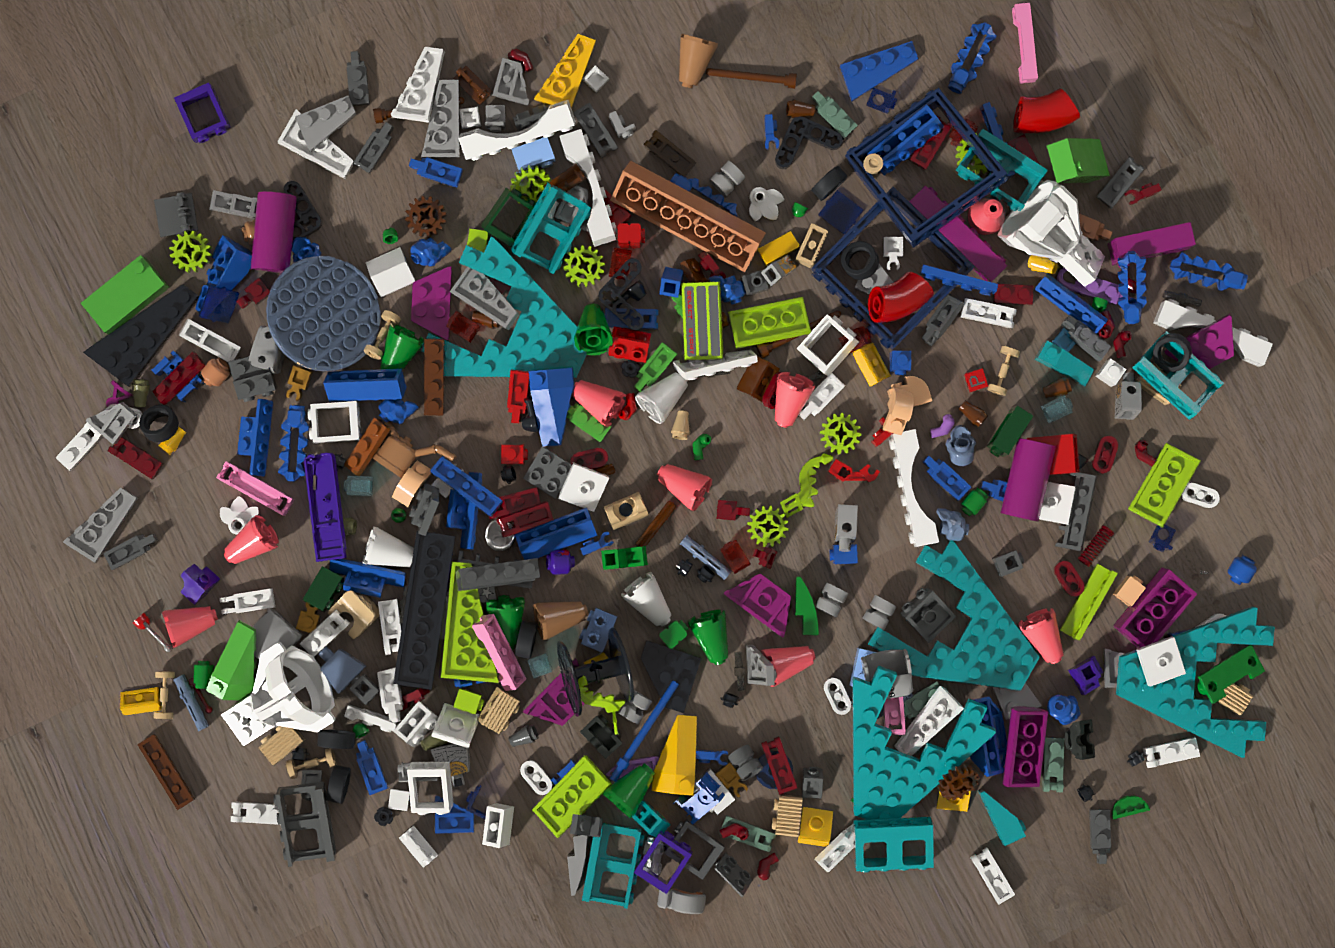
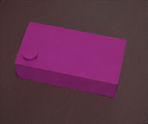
M1191 222L1118 237L1107 245L1112 266L1118 265L1120 268L1118 258H1123L1128 251H1135L1140 257L1148 259L1185 251L1196 245Z
M1161 567L1145 586V590L1133 606H1129L1113 627L1137 648L1158 642L1195 598L1197 593L1171 570Z

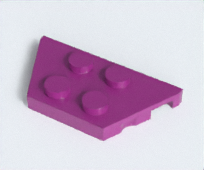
M451 266L413 282L411 321L445 340H449Z
M1230 313L1186 337L1190 342L1192 354L1198 360L1204 362L1208 369L1234 356L1232 315ZM1168 349L1164 350L1166 355L1178 361Z
M758 574L723 593L784 638L791 596L762 574Z
M575 658L572 662L574 667H578L579 663ZM561 673L523 711L525 714L561 726L574 715L564 688Z

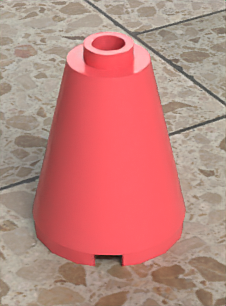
M991 197L982 198L968 210L970 227L974 228L981 235H991L998 232L1006 218L1003 205Z
M790 372L778 374L775 421L784 428L793 425L815 389V385L813 386L814 382L800 374H796L795 377L789 376Z
M580 380L574 383L572 397L602 425L609 427L612 424L610 420L612 418L617 419L618 412L622 410L625 404V400L622 398L626 397V394Z
M670 464L662 465L657 473L659 476L658 481L689 510L693 511L704 501L705 498L703 496L705 492H709L712 485V479L709 476Z
M260 515L252 517L224 549V557L229 563L237 564L278 547L276 545L279 543L277 534L271 525L266 526L264 523L266 520Z
M210 606L162 611L173 648L180 646L214 626L215 621L218 620L215 609L211 610Z
M1047 608L1035 611L1026 616L1028 620L1024 623L1023 620L1019 622L1020 630L1047 663L1055 664L1062 660L1061 657L1064 653L1056 613L1053 608L1050 611H1047Z
M808 646L772 648L760 651L774 665L776 670L775 685H770L771 687L781 684L813 665V660H815V653Z

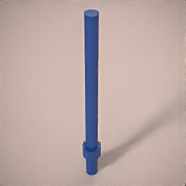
M675 681L671 682L623 758L620 757L616 763L617 767L610 776L611 780L617 781L623 770L628 768L630 765L629 761L679 686L678 683Z

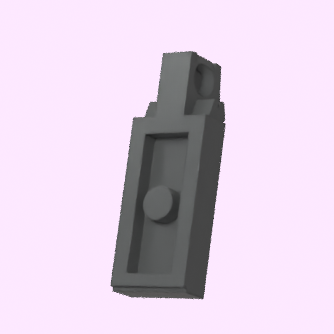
M358 51L350 52L351 62L347 63L349 98L353 106L370 104L367 67L364 61H360Z
M386 122L381 130L377 128L376 131H373L353 163L371 174L392 139L390 134L394 127Z
M949 294L945 297L926 324V333L922 337L925 343L932 346L945 333L965 305L961 300Z
M1071 315L1061 324L1069 331V338L1097 361H1101L1111 348L1107 342L1089 327Z
M143 534L136 535L103 554L111 570H115L147 553V551L151 550L149 545L157 542L158 539L155 534L144 537Z
M1089 809L1090 848L1092 853L1097 856V863L1107 864L1106 853L1111 851L1110 810Z

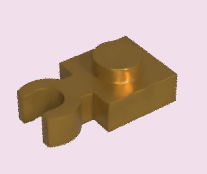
M293 365L288 384L292 385V388L287 391L286 397L290 398L292 392H295L297 394L295 401H300L302 399L301 389L307 390L313 371Z
M306 603L307 611L301 610L296 629L311 633L318 626L321 615L315 614L319 609L311 607L310 604Z
M729 761L715 775L727 789L732 786L734 794L740 797L737 789L743 787L747 791L748 787L745 783L738 781L741 778Z

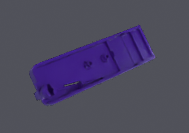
M333 453L309 454L304 459L316 562L346 558L347 547L336 457ZM313 475H316V490H313Z

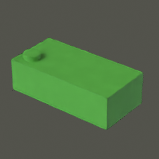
M1067 138L1047 145L1057 183H1090L1110 176L1100 139Z
M140 255L82 301L81 304L103 332L110 334L170 287L147 258Z

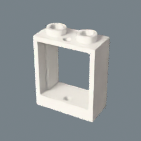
M828 314L798 346L797 350L821 372L830 376L859 341L855 338L857 334L849 327L844 329L841 326L843 322L834 315L832 318ZM833 325L849 341L827 365L810 349L828 328Z
M358 401L310 404L311 409H308V419L312 422V428H309V437L313 439V443L359 441L361 439L360 407ZM349 407L351 435L319 437L317 409Z
M411 762L407 769L411 813H418L419 815L428 813L444 815L450 813L454 805L450 762ZM416 777H441L444 802H418Z

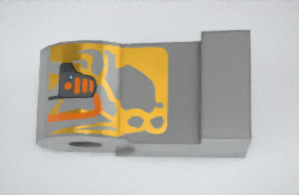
M786 255L782 259L771 263L761 274L769 285L772 286L790 274L797 266L790 256ZM769 271L776 275V279L770 277Z

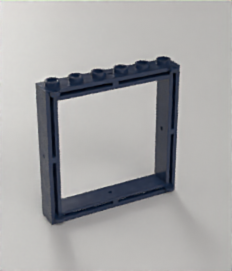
M939 88L929 91L925 98L919 102H914L904 113L897 114L893 121L882 125L878 132L864 138L860 145L850 148L845 155L847 163L913 248L1008 180L1007 172ZM928 105L932 111L937 107L942 111L991 174L913 229L874 177L865 171L862 161L868 156L867 153Z
M894 187L886 193L895 206L916 227L927 220ZM877 202L811 270L813 271L812 276L820 282L822 280L827 285L825 288L830 294H836L840 298L839 302L846 309L849 307L854 312L852 315L859 322L863 321L867 325L866 329L872 335L877 334L881 338L880 343L886 349L890 347L893 350L957 284H953V286L944 284L895 335L882 323L872 321L869 310L826 267L884 210ZM939 231L928 237L959 268L956 273L966 276L975 267Z

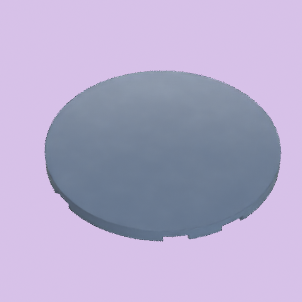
M330 256L304 258L286 268L271 287L266 307L268 327L277 346L295 363L316 371L343 369L366 355L363 351L365 346H373L377 338L381 322L378 296L367 277L352 264Z

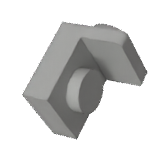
M486 105L485 127L490 129V132H501V129H506L505 105Z
M616 111L609 114L610 122L618 138L623 137L625 139L634 134L633 131L636 130L634 123L624 128L623 126L626 124L622 115L618 116Z

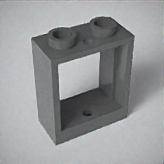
M686 819L684 823L680 821L674 831L677 833L674 840L678 842L688 828L714 846L699 869L688 862L684 866L703 880L725 847ZM665 843L663 846L666 848L664 853L680 864L683 858L672 851L673 848Z

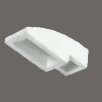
M187 319L179 333V336L227 362L234 360L241 348L190 319Z

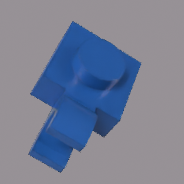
M767 114L764 117L765 148L769 149V142H774L776 149H778L780 143L774 136V131H777V120H773V114Z
M604 532L597 542H594L592 539L583 543L584 547L580 548L583 556L603 547L613 545V541L609 543L604 541V537L610 533Z
M696 749V759H699L698 762L710 763V760H717L720 765L728 764L727 761L720 760L721 755H728L726 750Z

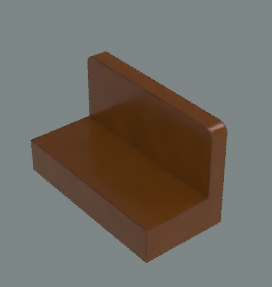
M757 357L758 362L752 363L751 366L747 367L737 386V390L762 402L763 395L772 377L779 372L780 368L767 360Z

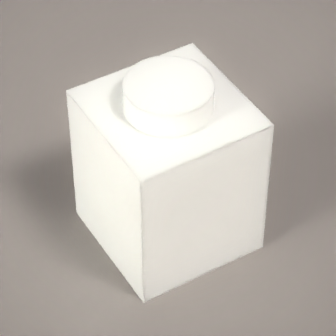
M1108 359L1096 374V377L1112 387L1118 383L1127 369L1114 360Z

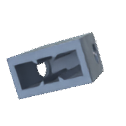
M326 646L318 654L326 662L320 670L338 694L342 693L350 682L367 667L343 649H338L333 653Z

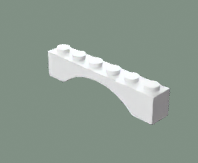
M569 100L550 105L546 113L536 123L521 131L497 134L478 128L460 134L458 139L466 160L472 159L474 161L482 158L483 154L489 153L493 155L499 153L500 149L505 147L512 149L519 146L518 143L524 141L527 144L536 141V138L540 136L544 138L553 136L554 132L559 130L562 132L573 129L572 126H575L576 120Z
M579 129L560 135L566 159L579 166L592 188L593 206L587 226L594 247L616 240L615 234L618 231L615 222L611 223L609 216H612L609 204L605 205L604 198H607L604 187H599L598 181L601 180L598 169L594 170L593 163L596 162L593 152H588L587 146L590 145L587 134L583 135L582 130Z
M1168 299V301L1161 302L1153 324L1171 331L1184 327L1204 328L1216 320H1214L1215 317L1212 315H1201L1196 313L1197 310L1192 307L1186 306L1184 308L1179 306V302ZM1232 327L1233 346L1241 360L1258 367L1265 365L1273 344L1267 342L1268 339L1263 336L1257 335L1255 337L1250 335V331L1239 328L1238 330Z
M916 429L904 431L902 435L894 433L889 439L890 449L895 452L893 464L894 468H898L899 471L897 483L898 487H902L903 490L901 502L902 506H906L907 514H904L906 525H910L911 532L908 533L910 543H914V547L938 543L936 525L921 510L912 490V465L919 450Z

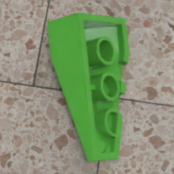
M240 620L237 622L211 675L206 691L222 700L241 701L252 694L256 679L254 678V669L256 668V662H254L256 629Z

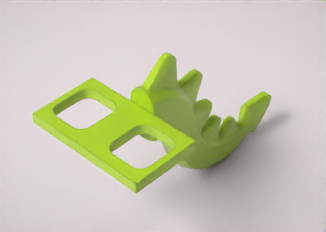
M823 453L821 456L812 458L804 464L799 473L800 492L780 502L786 518L803 510L804 506H815L811 496L817 495L818 490L812 487L817 482L816 478L810 477L817 473L813 467L820 468L821 462L826 465L834 459L833 456ZM795 498V501L788 505H785V503ZM799 506L796 510L788 513L789 510Z
M582 676L578 679L582 702L587 705L605 708L607 713L612 712L615 735L618 734L616 711L621 709L625 704V700H615L613 694L603 697L601 693H597L593 696V691L586 692L588 687H583L588 684L586 677Z

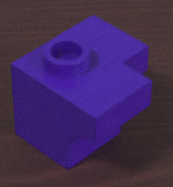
M193 564L181 574L184 581L181 593L195 605L208 594L220 581V578L207 566L201 570L197 565Z
M1095 656L1089 657L1068 670L1081 695H1086L1100 686L1098 678L1104 673Z

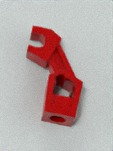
M837 459L834 460L827 471L841 482L867 481L869 483L875 480L880 473L876 469L874 474H869L868 469L871 466L869 464L864 466L859 472H852L851 467ZM842 467L849 471L845 478L838 475Z

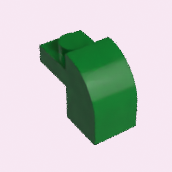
M646 546L601 551L603 570L648 565Z

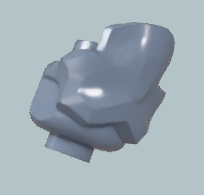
M958 425L951 431V438L947 439L946 446L947 451L950 453L951 462L958 466H966L974 460L976 441L965 426Z
M937 508L936 512L941 519V535H946V538L952 541H961L964 535H968L969 524H966L960 512Z

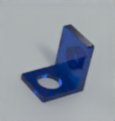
M873 88L866 106L887 114L890 108L894 109L898 99L895 98L897 91L893 90L891 94ZM875 95H881L884 98L882 105L874 104L873 97Z
M1157 525L1149 543L1153 544V548L1161 552L1172 550L1173 547L1169 544L1176 530L1167 525H1164L1163 528ZM1160 529L1168 531L1169 536L1167 539L1161 540L1158 537Z
M478 785L475 792L470 791L466 801L469 804L466 810L485 819L486 813L472 807L482 787Z

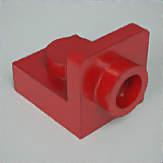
M884 417L878 420L882 426L885 422ZM879 429L872 435L875 439L871 442L877 447L893 433Z
M524 444L501 445V464H525V460H528V449H525Z

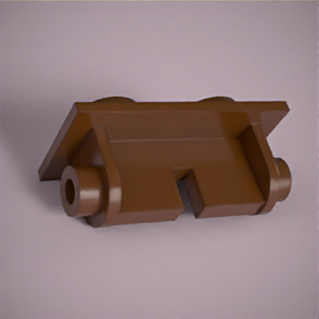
M467 66L463 69L460 67L456 71L457 75L453 80H459V86L479 105L493 93Z
M574 164L548 183L568 192L587 178L579 166Z

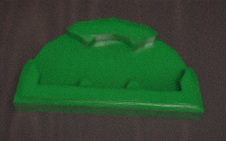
M1126 795L1119 798L1114 804L1112 819L1149 811L1150 807L1142 798L1135 795Z

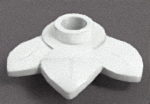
M754 188L749 195L751 201L749 214L754 221L759 220L762 215L767 219L776 220L779 213L777 204L784 201L783 195L775 189ZM758 193L762 194L761 200L757 199Z
M240 496L233 501L230 508H220L221 520L228 524L229 530L235 535L243 529L252 517L259 513L258 507L248 508L247 503ZM237 522L242 524L240 529H237L235 526Z

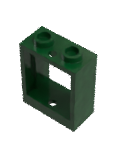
M506 187L481 226L485 231L512 247L536 202L530 198L525 200L521 197L523 195L515 188L510 190ZM509 197L530 209L512 236L492 224Z
M1018 405L1012 407L988 443L989 452L996 457L1009 455L1033 418V415Z

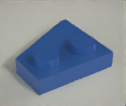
M435 796V802H444L443 798ZM456 804L453 805L450 813L444 815L435 813V833H474V813Z

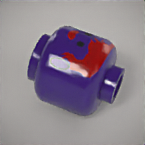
M566 549L554 550L546 556V568L553 575L568 574L571 568L575 566L574 556H571L570 552Z

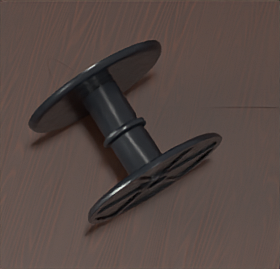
M614 627L608 633L611 658L597 662L591 660L589 664L574 667L566 645L561 641L557 642L558 662L570 706L577 717L582 713V700L578 679L582 676L586 677L587 684L593 682L600 683V680L616 677L624 698L628 702L634 701V686L629 661L622 640Z

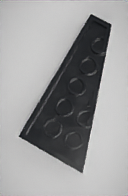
M182 284L86 349L83 353L126 386L130 387L133 384V379H137L199 296Z

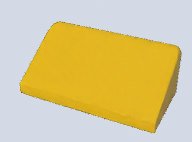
M790 231L758 248V252L767 266L799 249L800 245Z
M874 343L868 344L853 353L869 386H873L891 376Z
M159 687L120 692V710L123 715L160 711L162 709Z

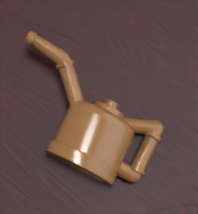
M390 421L384 423L390 428V436L381 448H378L373 457L375 461L400 478L404 476L416 457L439 453L452 461L457 458L454 453L452 454L442 446L435 444L416 450L412 449L413 445L410 444L412 440L407 436L404 439L400 437Z

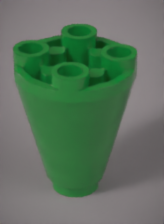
M500 595L498 600H487L486 608L488 615H495L513 650L518 640L525 598L516 597L509 599V595Z
M645 763L642 766L639 765L607 787L603 795L614 803L621 812L631 818L640 807L656 773Z

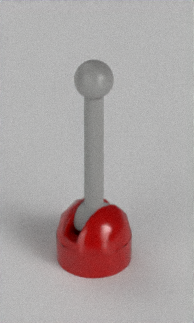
M145 613L141 614L133 622L138 629H147L164 646L166 652L172 650V646L166 644L149 626L150 619Z

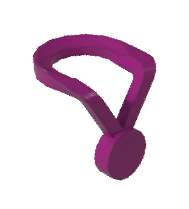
M112 380L111 384L114 386L113 397L107 399L106 406L119 404V401L130 398L133 395L120 387L116 381ZM119 390L125 395L117 398V391Z

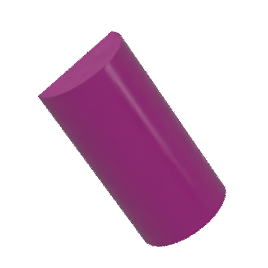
M258 192L251 269L282 273L290 266L296 196L279 192Z
M1022 438L1018 439L1000 513L1039 522L1056 446Z
M1026 706L1011 707L1003 776L1004 786L1040 787L1048 718L1047 710Z

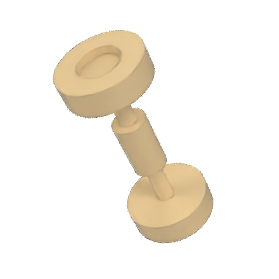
M869 154L864 159L863 167L866 172L876 179L878 172L883 167V160L878 154Z
M384 310L381 315L382 319L387 323L381 328L376 338L375 346L366 345L363 350L368 356L378 360L383 356V352L378 347L380 343H383L388 333L389 325H399L401 321L398 315Z
M1002 346L1000 352L1007 355L1005 363H1002L998 377H1000L998 384H989L987 390L1006 396L1007 389L1001 387L1003 378H1006L1010 357L1018 358L1020 351Z
M156 671L155 678H163V687L160 688L162 712H154L153 718L173 719V712H166V702H168V688H166L167 678H175V672Z
M325 749L326 757L304 761V764L298 766L295 765L293 759L286 761L290 778H298V769L318 766L319 763L327 761L330 767L337 765L333 749Z

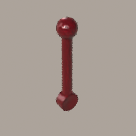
M190 678L189 684L193 685L205 706V712L208 714L212 713V707L207 704L199 688H195L194 678Z

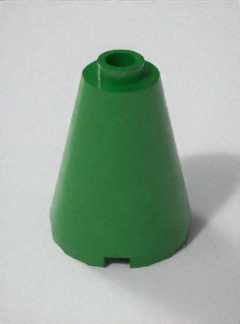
M594 303L585 306L574 336L576 348L580 352L581 350L585 351L587 355L603 354L613 344V336L603 309L600 305Z
M391 324L387 333L380 369H402L403 371L424 345V338L420 336L418 339L415 337V332L399 325L394 327Z
M720 609L700 613L701 617L698 619L695 616L690 618L688 625L710 663L715 665L725 663V659L728 658L725 610L722 612Z

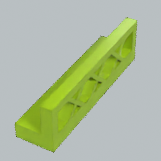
M1096 564L1084 585L1083 593L1077 597L1059 631L1080 641L1118 573Z

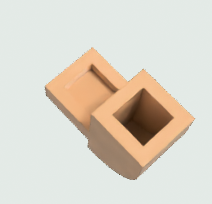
M915 376L904 377L905 385H902V382L891 385L892 389L887 391L889 398L894 387L912 392L914 397L913 407L932 402L927 384Z
M894 387L887 404L889 412L885 419L883 430L902 435L907 421H910L914 397L912 392Z
M417 460L406 471L392 497L409 507L416 498L419 488L421 489L432 474L430 472L431 469Z

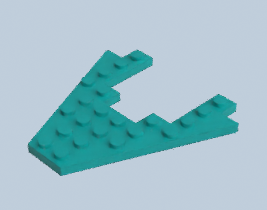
M491 236L485 252L466 245L459 263L510 285L511 289L506 300L514 309L521 311V314L507 346L489 339L482 356L445 340L444 376L510 377L511 369L533 371L573 367L574 378H577L587 355L585 351L581 350L580 352L575 346L574 336L577 325L494 237ZM428 333L427 338L442 339L431 333Z
M949 541L942 554L925 545L915 562L964 591L955 608L971 617L969 624L954 650L937 640L928 656L879 627L876 628L868 645L878 651L906 649L910 659L912 676L1017 691L1022 690L1040 658L954 541Z
M1249 607L1174 635L1173 637L1175 638L1186 674L1151 687L1147 685L1137 651L1134 650L1119 656L1116 695L1241 758H1245L1246 740L1265 741L1266 722L1262 720L1211 718L1212 704L1210 700L1194 698L1197 661L1216 662L1217 643L1273 646L1275 627L1272 625H1256L1258 608Z
M878 666L871 682L853 677L854 815L866 820L901 818L939 784V780L944 779L943 774H948V770H955V766H960L996 733L994 727L981 723L987 711V706L968 699L946 748L944 749L927 742L918 759L886 747L892 730L876 724V720L897 677V673Z

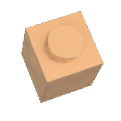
M1135 575L1133 577L1126 576L1113 595L1127 606H1133L1145 590V587L1142 585L1143 581Z

